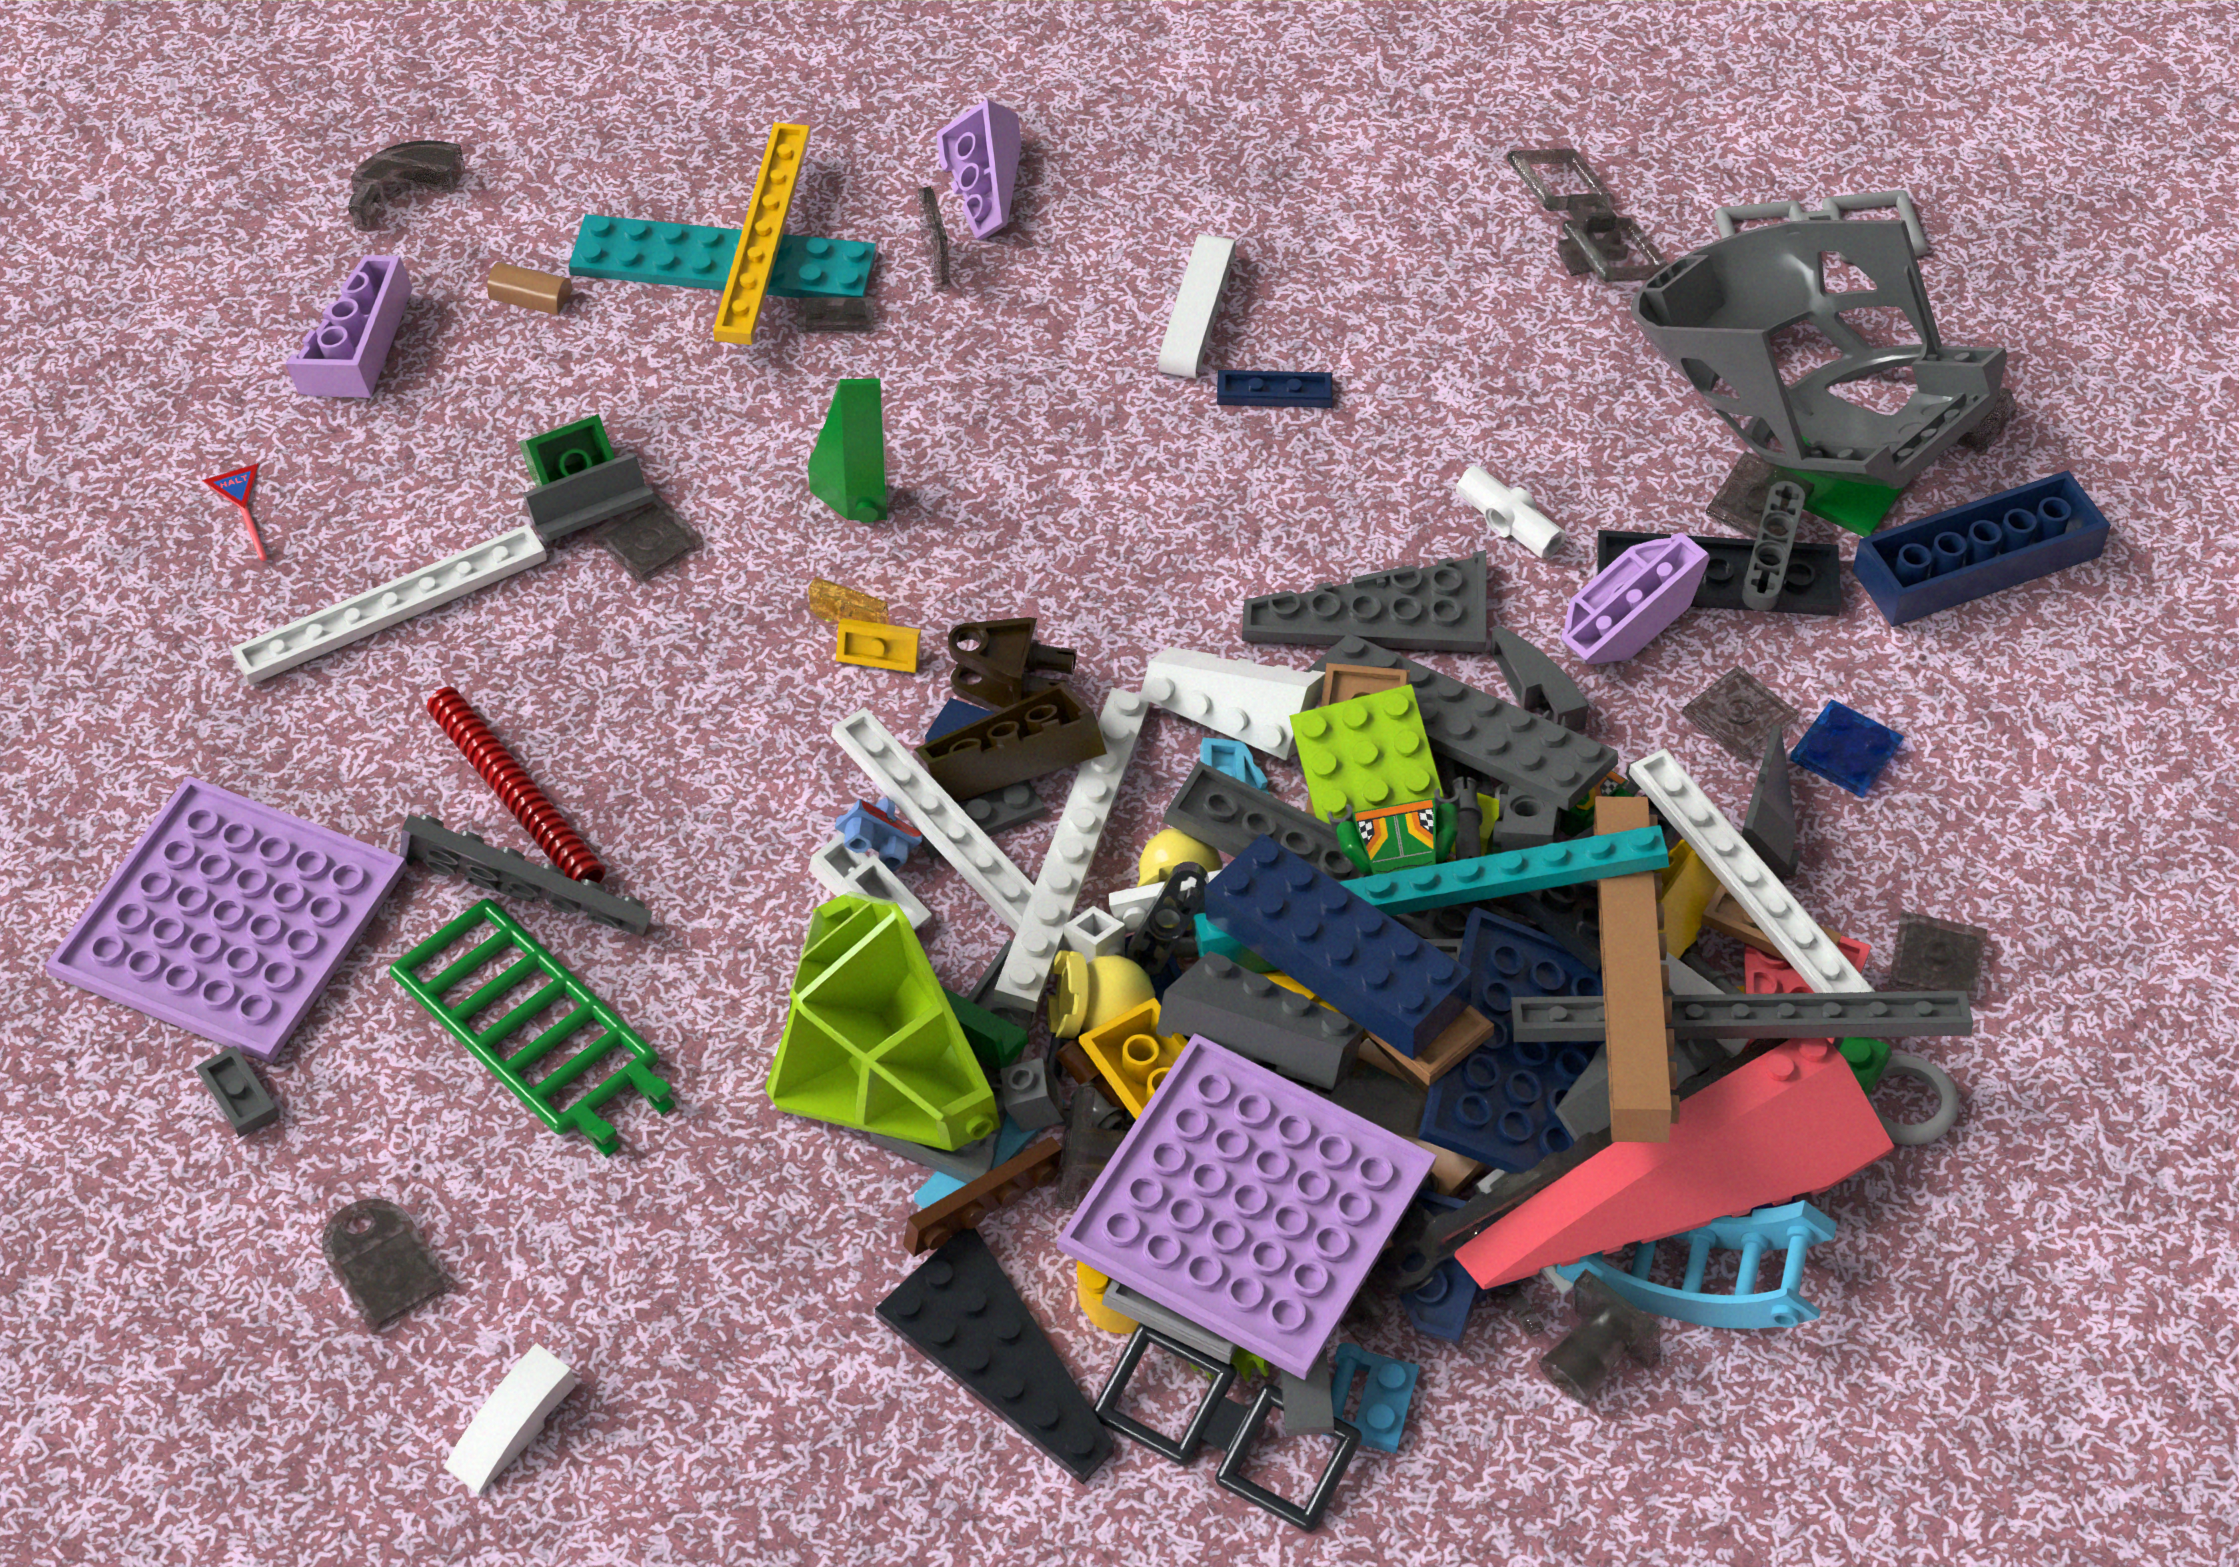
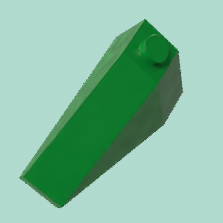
M840 379L828 408V416L823 429H820L817 436L816 447L808 459L809 486L811 493L847 520H859L864 523H870L875 520H887L888 472L881 379Z

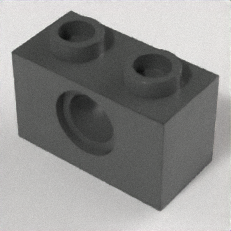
M1509 785L1508 794L1500 795L1499 819L1503 821H1495L1494 847H1501V853L1557 843L1562 819V808Z

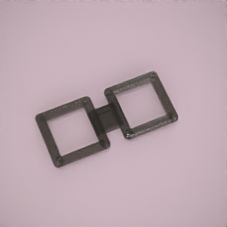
M1576 149L1513 150L1507 154L1508 163L1547 211H1568L1575 219L1565 221L1562 225V230L1602 281L1611 283L1649 280L1657 272L1669 265L1632 218L1617 217L1611 209L1616 203L1615 197ZM1568 163L1592 193L1554 196L1530 165ZM1624 232L1650 265L1611 267L1585 234Z

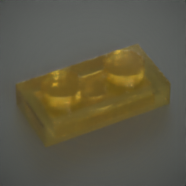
M816 576L808 587L810 612L815 613L816 616L824 621L835 620L840 622L842 618L889 625L888 602Z

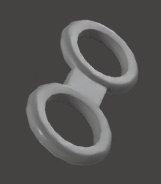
M1836 1037L1833 1046L1839 1050L1846 1037ZM1904 1054L1891 1056L1877 1082L1894 1075L1917 1077L1930 1085L1936 1092L1940 1102V1110L1934 1118L1923 1124L1904 1125L1895 1123L1882 1116L1873 1105L1871 1095L1869 1094L1867 1099L1892 1143L1907 1146L1926 1144L1945 1135L1956 1121L1960 1101L1954 1083L1941 1068L1923 1058Z

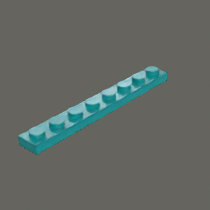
M1657 825L1561 843H1551L1516 851H1506L1482 857L1461 859L1437 865L1421 866L1386 874H1376L1338 883L1386 915L1393 916L1669 867V860L1661 826Z

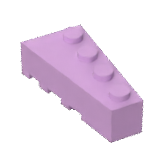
M363 256L340 288L341 297L333 304H328L322 313L324 318L316 331L309 330L302 340L304 344L303 349L298 355L292 354L285 363L298 394L325 397H372L413 289L400 256Z

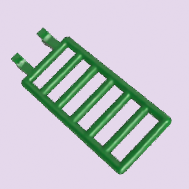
M491 899L481 900L390 966L389 973L391 977L555 1134L563 1135L576 1126L606 1159L620 1149V1144L613 1139L617 1135V1131L607 1121L601 1120L594 1111L631 1084L661 1116L676 1106L675 1102L669 1097L673 1093L672 1087L649 1071L658 1063V1053ZM485 918L500 930L427 984H424L411 972ZM512 942L527 955L452 1010L438 997ZM539 967L554 980L479 1036L465 1023V1021ZM566 992L581 1005L507 1061L492 1049L494 1045ZM593 1018L609 1031L534 1088L519 1075L520 1072ZM620 1044H623L636 1057L562 1114L546 1101Z

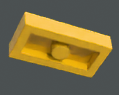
M842 618L838 623L836 661L915 673L919 665L921 629Z

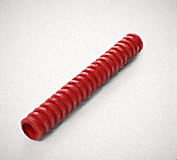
M451 686L436 691L427 702L426 708L428 713L440 725L441 729L447 733V736L460 749L464 757H467L469 763L474 766L488 786L494 790V793L508 807L511 814L515 815L516 820L522 824L526 832H529L530 837L536 841L540 849H543L544 854L550 858L554 866L562 869L566 873L565 877L580 883L582 878L600 883L606 873L604 865L598 861L594 853H591L590 848L584 844L580 836H577L575 830L563 819V816L549 802L545 794H542L540 788L528 777L525 770L521 769L519 763L515 761L499 739L494 736L493 732L487 728L484 721L474 712L473 708L460 695L459 691Z

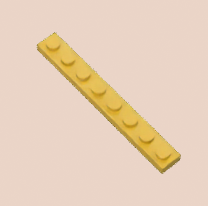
M773 123L714 325V341L752 345L810 141L809 125Z

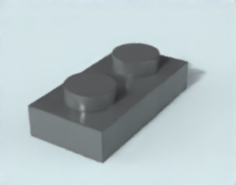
M236 1046L195 1067L199 1078L239 1138L279 1117L275 1104Z

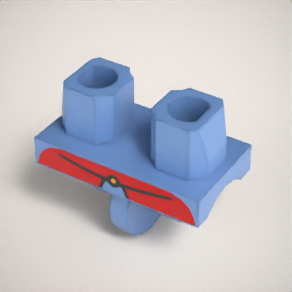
M860 798L847 814L840 815L836 819L835 829L845 834L844 847L855 853H865L869 848L879 852V860L891 872L896 871L906 863L909 852L922 842L923 836L919 830L894 816L895 803L888 798L881 799L876 805Z

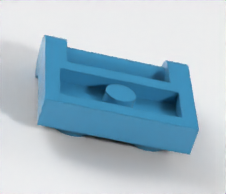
M1353 1343L1339 1344L1334 1357L1337 1367L1330 1388L1333 1416L1361 1431L1362 1441L1360 1445L1397 1454L1420 1365L1366 1352ZM1356 1369L1368 1372L1369 1374L1356 1420L1351 1422L1345 1420L1342 1415Z

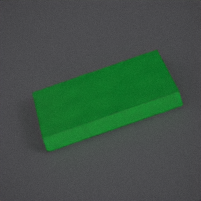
M1802 436L1804 442L1807 441V440H1810V439H1808V438ZM1777 465L1766 480L1763 491L1769 494V490L1777 482L1791 481L1796 483L1805 493L1803 510L1862 537L1873 535L1904 490V487L1890 489L1888 486L1831 479ZM1782 498V500L1789 503V499Z

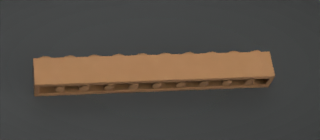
M1595 796L1594 836L1657 826V815H1649L1648 797ZM1648 870L1596 880L1612 1142L1669 1143L1670 1124H1679V1095L1670 1094V1090H1676L1677 1064L1676 1062H1668V1056H1674V1029H1665V1024H1671L1672 1019L1671 996H1663V992L1669 991V965H1661L1660 960L1666 961L1667 956L1666 934L1658 933V930L1664 929V903H1656V899H1661L1662 874Z

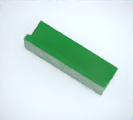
M941 986L976 1059L998 1071L1008 1067L1029 1043L1027 1031Z

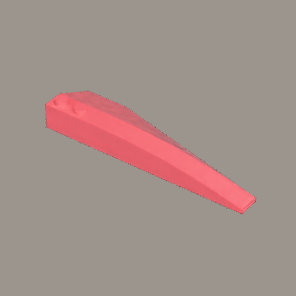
M1791 1038L1681 1101L1679 1124H1670L1669 1143L1614 1142L1499 1219L1457 1249L1454 1256L1480 1287L1485 1290L1537 1275L1541 1268L1555 1264L1565 1267L1579 1263L1580 1257L1600 1251H1602L1603 1255L1622 1250L1623 1245L1640 1240L1642 1244L1710 1225L1712 1219L1726 1215H1732L1735 1218L1749 1214L1751 1208L1768 1203L1777 1206L1791 1202L1792 1197L1795 1195L1809 1192L1812 1196L1825 1192L1890 1154L1895 1146L1844 1056L1826 1038Z

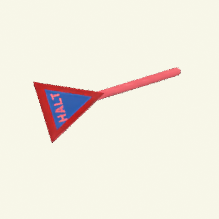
M259 463L202 480V482L240 508L258 557L261 561H266V552L247 506Z

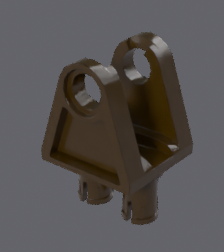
M1025 617L963 623L953 628L948 635L949 653L951 658L957 662L956 669L950 677L952 691L957 696L992 712L1000 711L1062 682L1069 686L1068 680L1035 676L1038 669L1073 675L1076 666L1077 649L1041 644V640H1038L1037 618ZM965 640H974L980 645L974 650L965 651L960 649L957 643ZM973 673L980 676L981 680L975 684H965L960 681V678L965 674Z

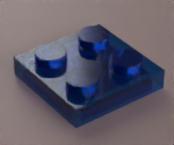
M1831 699L1792 750L1790 761L1864 798L1903 745L1905 736Z

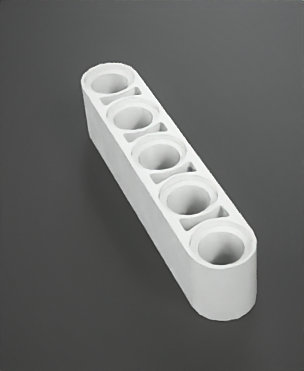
M1198 234L1161 346L1158 364L1159 372L1197 379L1196 369L1200 370L1207 349L1205 342H1209L1215 323L1213 316H1217L1223 298L1221 290L1226 288L1231 272L1229 265L1234 263L1236 240Z

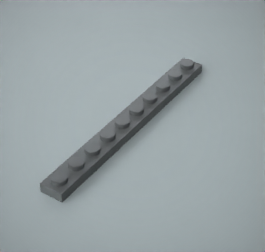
M1966 991L1663 995L1671 996L1672 1000L1671 1024H1665V1029H1674V1040L1971 1036L1973 1028V1018ZM1603 996L1511 997L1513 1042L1606 1041Z

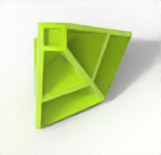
M849 891L813 909V916L789 994L791 1003L786 1027L765 1086L766 1092L777 1110L950 1151H955L974 1140L982 1139L989 1135L991 1131L1001 1127L994 1094L910 921L899 905L889 900Z

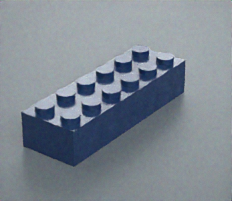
M2067 470L1861 538L1852 571L1891 627L2099 558L2101 557L2111 525L2070 471Z
M1264 833L1204 886L1206 920L1411 1060L1418 1057L1471 1004V970Z

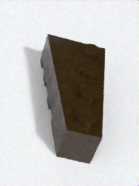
M1064 682L914 749L919 764L956 803L1107 754L1094 711Z

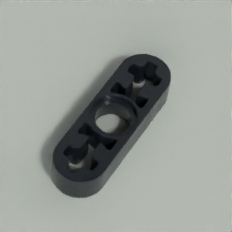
M1190 861L1176 865L1131 938L1127 959L1133 960L1149 976L1162 970L1205 899L1204 886L1209 883V876L1204 867ZM1189 877L1195 878V887L1191 886L1188 889L1183 902L1177 899L1180 894L1182 881L1186 882ZM1162 910H1172L1178 914L1180 922L1175 927L1165 928L1157 923L1155 916ZM1152 935L1159 939L1155 946L1154 956L1150 955L1147 960L1141 959L1140 951L1147 949L1152 940Z

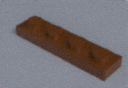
M1051 1136L910 1216L907 1219L903 1242L904 1247L913 1257L928 1249L936 1250L944 1245L950 1236L964 1228L972 1229L976 1227L988 1214L1000 1207L1008 1208L1014 1205L1026 1192L1035 1187L1043 1188L1047 1186L1058 1174L1063 1148Z

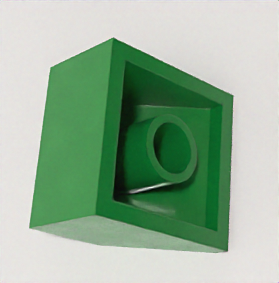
M599 414L589 415L518 441L530 476L537 488L615 459Z

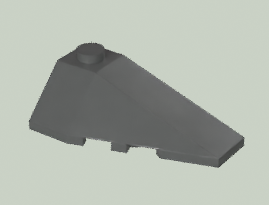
M1716 1039L1674 1040V1056H1668V1062H1676L1677 1064L1676 1089L1693 1080L1727 1056ZM1606 1041L1599 1046L1593 1055V1060L1586 1070L1578 1076L1554 1111L1579 1149L1611 1130Z

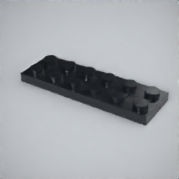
M1598 530L1597 575L1629 547L1656 539L1671 538L1673 534ZM1686 535L1705 550L1710 557L1690 607L1757 611L1748 607L1742 599L1744 582L1756 540ZM1794 542L1778 602L1773 608L1765 612L1839 616L1841 609L1839 546ZM1763 555L1759 558L1763 564L1768 566H1775L1780 563L1779 559L1772 555ZM1760 579L1758 593L1765 594L1768 580Z

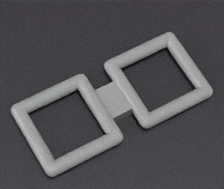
M1904 190L1827 197L1822 202L1823 210L1803 212L1800 203L1792 200L1720 207L1714 213L1721 238L1723 239L1736 234L1732 221L1789 216L1790 222L1801 220H1843L1840 213L1842 210L1896 205L1901 220L1906 222L1916 257L1924 256L1928 251L1927 243L1911 201ZM1839 252L1840 258L1844 263H1852Z

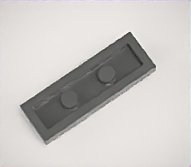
M1028 779L989 791L958 804L988 837L1045 815V806ZM923 835L921 844L930 860L942 856L935 846Z

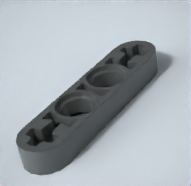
M1791 481L1777 482L1769 490L1746 574L1742 599L1748 607L1757 611L1770 610L1778 602L1802 513L1805 493L1798 484ZM1782 498L1790 500L1787 512L1779 511ZM1779 525L1784 527L1788 533L1783 536H1776L1771 534L1767 528ZM1763 555H1772L1778 558L1780 563L1775 566H1768L1763 564L1759 558ZM1760 579L1768 580L1765 594L1757 592Z

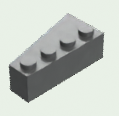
M1209 951L1164 991L1156 1034L1172 1038L1174 1032L1189 1037L1196 1033L1226 1049L1238 1052V1055L1253 1063L1270 1062L1276 1064L1277 1073L1334 1090L1355 1068L1364 1027L1341 1013L1334 1012L1309 1000L1303 994L1295 993L1269 980L1264 975L1256 974L1232 962L1223 955Z

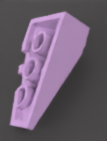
M989 99L984 100L936 132L940 164L945 172L951 171L955 178V181L951 184L952 190L955 194L962 193L965 199L962 211L977 240L986 239L1008 223L1022 145L1018 114Z

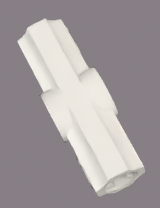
M1475 465L1468 468L1457 483L1456 493L1482 512L1487 525L1492 530L1498 529L1501 532L1499 534L1501 537L1505 538L1512 535L1540 558L1547 559L1556 553L1564 543L1566 532L1537 510L1534 499L1523 488L1515 487L1510 490L1483 468L1476 467Z

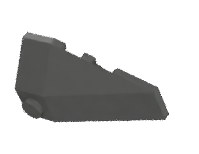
M1773 725L1741 836L1781 883L1784 884L1786 874L1795 876L1801 851L1793 849L1797 831L1781 726Z

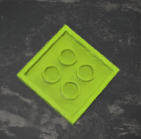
M1412 684L1289 715L1316 818L1330 824L1327 817L1328 811H1332L1335 819H1341L1348 813L1345 805H1350L1353 812L1424 800L1434 798V792L1437 788H1440V797L1444 799Z

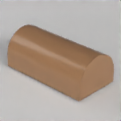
M502 262L494 264L487 284L490 300L554 315H559L573 290L569 278Z

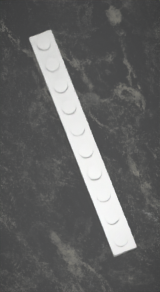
M1111 688L1098 722L1107 754L1083 761L996 984L993 1001L1032 1012L1037 1010L1054 959L1064 938V925L1070 922L1150 708L1151 702L1140 698L1139 694Z

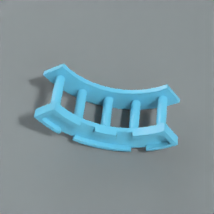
M1803 1200L1780 1207L1753 1209L1752 1217L1733 1218L1728 1215L1712 1219L1710 1225L1672 1235L1671 1237L1688 1240L1691 1245L1682 1290L1648 1282L1657 1240L1642 1244L1640 1240L1637 1242L1630 1275L1602 1262V1251L1580 1257L1579 1263L1561 1267L1559 1264L1557 1265L1556 1273L1570 1281L1573 1287L1580 1292L1594 1294L1623 1307L1693 1324L1734 1329L1793 1328L1799 1323L1818 1319L1821 1310L1801 1297L1799 1291L1808 1248L1814 1244L1834 1239L1837 1223ZM1717 1247L1743 1250L1734 1295L1700 1293L1709 1249ZM1788 1249L1781 1289L1754 1294L1761 1255L1765 1254L1767 1250Z

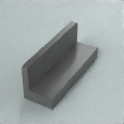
M632 452L522 493L532 525L545 541H550L656 500L654 492L645 485L637 457Z

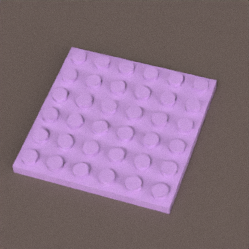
M187 776L47 961L45 967L48 974L230 1048L236 1046L240 1052L272 1064L408 869L406 859L194 777Z
M1194 1033L1058 1237L1056 1249L1305 1380L1433 1169L1437 1155Z

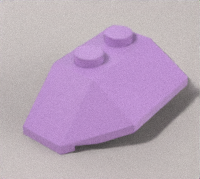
M1682 532L1671 535V538L1656 539L1629 547L1570 599L1565 619V628L1561 635L1562 642L1587 664L1630 660L1691 606L1709 562V554Z

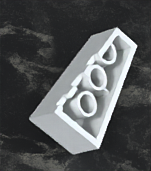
M1169 647L1149 661L1140 698L1283 760H1287L1298 751L1289 715L1316 709L1325 672L1312 670L1308 673L1293 670V667L1276 665L1272 667L1254 664L1253 660L1248 659L1230 660L1220 658L1217 654Z

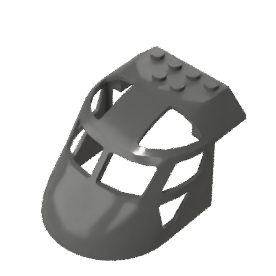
M1801 220L1747 230L1705 245L1672 262L1657 272L1639 289L1631 304V313L1635 322L1661 359L1691 383L1705 401L1761 459L1771 464L1821 477L1868 485L1888 486L1890 489H1898L1908 485L1916 474L1935 462V458L1947 448L1954 446L1961 436L1971 428L1978 426L1981 423V419L1995 408L2007 360L2005 348L1942 346L1905 220ZM1821 251L1840 252L1873 280L1877 289L1840 293L1826 292ZM1865 307H1899L1922 339V344L1880 349L1873 348L1839 316V312ZM1809 320L1843 352V356L1810 372L1787 387L1779 373L1769 338L1798 322ZM1904 366H1912L1917 382L1915 391L1907 404L1894 415H1884L1848 403L1826 390V388L1840 382H1848L1866 374ZM1721 377L1739 393L1740 398H1729L1713 393L1712 390L1716 381ZM1728 413L1754 417L1745 430H1743ZM1773 436L1778 438L1786 454L1767 450V443ZM1802 436L1808 438L1809 440L1804 442Z

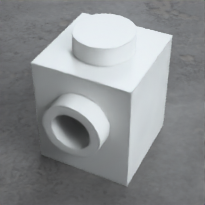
M1092 906L1064 925V951L1082 952L1086 963L1099 956L1118 955L1125 958V924L1097 907Z

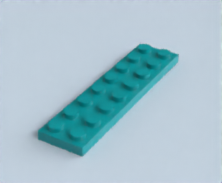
M585 214L569 262V273L575 276L725 291L742 230ZM783 234L766 295L863 305L877 252L876 243Z

